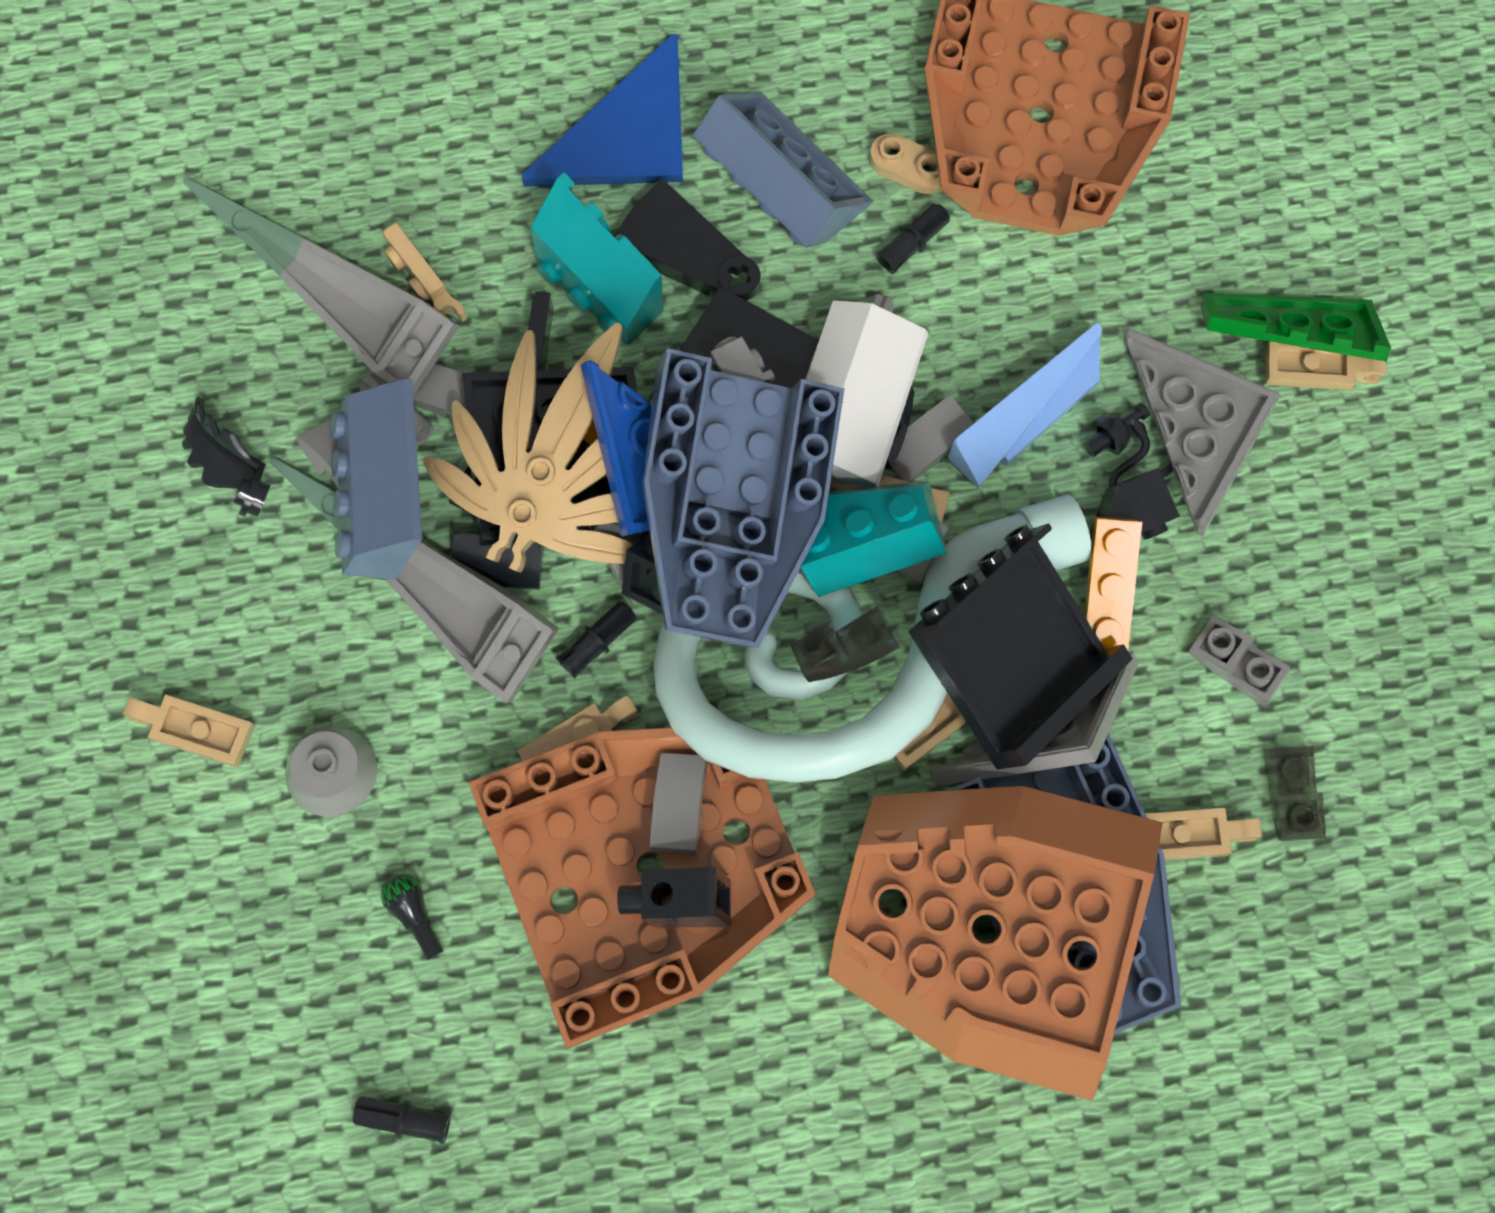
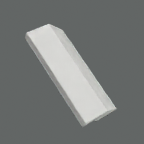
M833 300L806 380L845 388L832 475L839 483L877 487L885 468L928 337V332L926 329L873 303Z

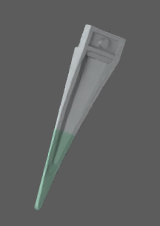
M183 178L184 184L246 242L328 324L373 373L387 383L403 378L412 379L413 396L416 394L460 327L458 324L432 307L428 302L189 178Z
M271 458V464L340 530V517H335L333 513V501L336 490L280 458ZM421 541L396 579H385L436 635L469 676L505 703L513 701L559 630L556 625L527 605V601L424 541Z

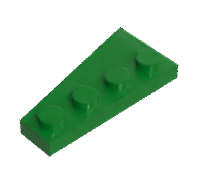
M1224 293L1203 294L1201 311L1207 331L1384 362L1388 360L1391 346L1372 300Z

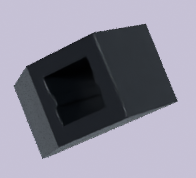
M1157 468L1107 488L1095 517L1140 520L1142 522L1141 535L1146 540L1168 531L1166 522L1180 516L1162 473ZM1092 524L1091 530H1090V532H1089V534H1090V539H1091V543H1092L1093 524Z

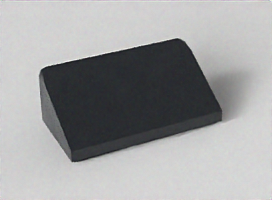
M453 533L452 558L502 587L540 590L544 555L543 545L537 542L532 543L525 552L526 562L522 572H517L509 568L514 559L512 551L514 544L511 545L510 549L502 552L499 562H495L486 558L492 545L480 546L479 534Z

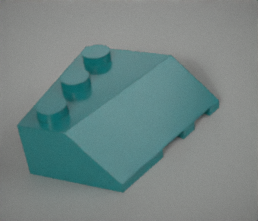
M563 172L556 179L530 227L538 264L536 269L550 285L560 284L568 292V299L578 310L585 312L588 309L598 318L597 323L604 333L615 323H620L623 326L621 339L629 345L664 311L662 275L624 235L618 234L614 237L611 234L609 225L602 217L603 212L593 202L587 207L580 202L572 193V187L575 183Z
M929 482L829 490L825 521L800 567L818 597L947 553Z

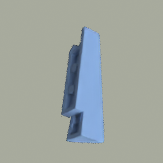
M1098 322L953 441L948 459L977 488L985 482L1001 461L1007 466L1098 385L1100 381V336L1102 332V327Z

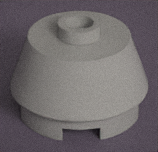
M336 726L320 728L304 736L292 749L285 768L286 785L294 801L304 810L326 817L348 813L361 805L372 791L377 776V762L369 743L353 730Z

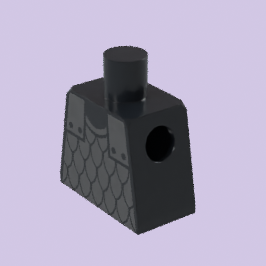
M716 867L645 870L642 872L641 885L619 886L617 894L618 911L620 914H641L642 920L654 927H731V880ZM673 893L672 899L665 905V899L669 894Z

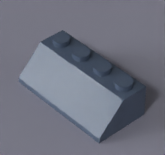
M762 92L719 95L693 134L703 145L705 154L714 161L720 162L731 173V179L739 187L749 190L760 201V208L769 216L777 218L788 229L787 233L790 238L806 248L825 244L873 203V200Z
M404 378L347 395L338 412L334 411L331 416L330 436L331 438H336L337 450H335L332 458L331 471L333 477H338V490L334 496L333 513L335 517H340V530L337 532L335 539V555L337 558L342 559V575L396 579L422 541L412 379Z

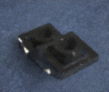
M877 606L839 630L828 621L790 645L804 678L808 682L824 680L856 670L900 648L884 614Z
M1311 745L1263 748L1271 809L1278 840L1326 838L1323 792L1317 791L1314 747Z

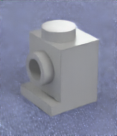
M737 337L726 338L719 342L714 350L710 351V358H712L710 370L774 384L775 376L770 369L765 372V365L760 354L755 348L749 350L742 337L738 339Z

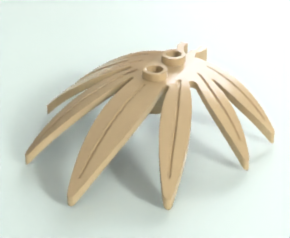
M615 323L603 333L584 353L565 378L542 420L532 450L529 453L527 449L536 395L535 333L532 330L525 332L514 357L505 391L502 418L505 470L502 472L499 471L492 449L476 420L461 402L453 401L452 419L457 441L465 460L481 482V486L461 469L444 460L427 456L424 458L423 464L436 485L452 501L471 514L500 526L499 541L492 545L486 558L499 562L502 552L510 549L516 534H518L512 548L514 559L509 567L517 572H522L526 562L525 552L534 541L549 549L575 558L600 563L625 564L626 550L634 545L633 543L601 532L578 530L579 526L618 523L612 494L597 496L577 504H573L571 501L575 495L606 475L599 440L597 439L581 455L572 468L567 470L569 462L593 420L580 365L592 360L599 365L600 370L611 376L623 332V326L620 323Z

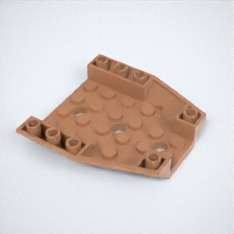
M941 0L924 71L941 190L973 217L1058 236L1105 226L1171 120L1190 13L1150 5L1144 22L1141 24L1032 0ZM1049 39H1058L1063 42L1066 49L1061 52H1052L1047 49L1044 42ZM1036 108L1045 109L1051 115V120L1044 123L1037 122L1032 119L1029 112ZM1021 179L1029 180L1034 183L1037 191L1030 195L1022 194L1017 191L1014 183Z
M672 728L597 732L468 782L483 824L490 834L551 1000L550 1006L566 1049L701 995L816 896L799 852H794L765 779L749 778L708 762L702 799L703 821L697 855L650 851L652 811L661 753L698 755L675 734ZM740 820L748 826L750 836L746 842L740 845H733L726 841L723 836V829L728 822ZM647 854L660 856L665 864L664 869L716 867L731 880V927H654L643 921L641 914L619 913L617 904L618 888L620 885H641L642 876L639 874L637 867L639 860ZM562 888L572 889L578 896L576 908L567 914L557 913L551 905L552 896L557 890ZM673 893L667 896V898L665 899V905L670 902Z
M1026 786L874 795L857 846L836 928L828 976L952 1061L1093 1101L1107 1064L1155 874L1163 823ZM897 889L905 895L907 908L902 914L893 916L882 910L880 896L884 891ZM981 915L994 916L1001 925L1000 935L992 941L980 940L973 932V922ZM1077 941L1089 942L1096 949V958L1087 967L1074 966L1067 957L1069 947Z

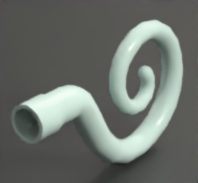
M1066 494L1019 508L1015 511V515L975 526L953 537L945 544L947 553L933 558L927 568L914 626L922 620L920 612L925 607L950 595L951 592L948 588L953 582L979 569L977 561L989 552L1004 547L1007 544L1004 540L1005 536L1022 525L1027 524L1032 529L1044 524H1050L1052 530L1038 542L1056 571L1089 561L1091 557L1089 529L1084 514L1074 497ZM800 568L787 593L797 594L814 600L828 612L833 628L832 640L825 654L813 665L798 671L782 669L774 663L773 659L777 647L776 638L767 631L758 648H746L744 659L751 681L771 697L802 701L829 691L851 670L863 642V614L849 587L818 597ZM663 623L659 630L653 665L656 697L673 731L705 761L749 778L794 783L836 779L892 759L931 725L948 694L914 640L911 639L909 655L889 694L863 718L826 732L798 735L769 733L734 721L709 703L699 686L695 668L696 650L701 637L665 631Z

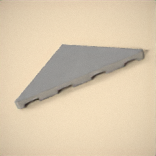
M1127 328L1124 340L1196 532L1204 536L1275 407L1280 394Z
M1128 651L1133 659L1028 765L997 770L979 741L963 750L965 756L963 759L953 764L938 765L932 769L930 776L935 786L968 782L978 777L983 780L1096 762L1137 669L1138 662L1134 652Z

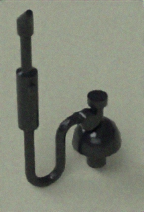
M1141 402L1133 407L1134 411L1123 419L1114 415H1105L1093 420L1092 424L1096 435L1084 443L1086 451L1092 457H1095L1106 448L1113 454L1119 455L1127 447L1130 436L1141 440L1140 450L1111 473L1108 480L1109 487L1116 485L1118 478L1148 454L1150 439L1147 435L1148 432L1146 431L1145 424L1139 420L1144 421L1150 416V412ZM1170 460L1169 464L1160 470L1163 478L1173 472Z

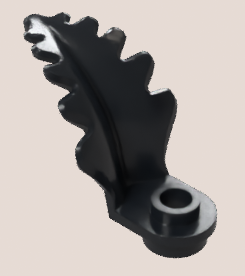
M198 396L188 416V422L183 428V433L187 437L182 442V446L185 450L193 449L187 463L191 468H204L201 479L206 485L214 488L238 489L233 503L241 506L238 515L245 517L248 513L257 517L271 485L261 481L266 464L251 456L234 432L226 428L220 432L215 419L210 414L206 416L204 411L205 402Z

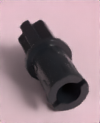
M933 204L911 224H903L900 227V233L882 250L876 253L877 261L889 273H896L917 251L920 253L925 251L927 248L926 243L949 223L950 215L941 204Z
M618 602L592 627L585 625L583 627L585 632L568 648L555 657L556 660L575 679L602 652L607 654L610 651L608 646L636 621L635 613L626 603Z
M362 1096L358 1098L355 1104L353 1123L358 1126L393 1132L397 1139H402L403 1135L444 1144L447 1139L452 1114L410 1106L409 1100H404L403 1104Z

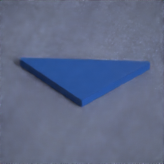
M678 34L668 37L522 174L523 186H553L558 176L563 172L575 183L574 185L658 183L662 178L667 183L683 182Z
M586 361L580 366L621 536L650 531L643 490V476L652 408L651 402L625 383L617 382L600 370L599 365L594 361Z

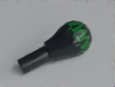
M409 874L391 876L381 889L383 906L403 924L406 930H411L425 957L429 960L444 950L427 921L429 916L425 908L421 885Z

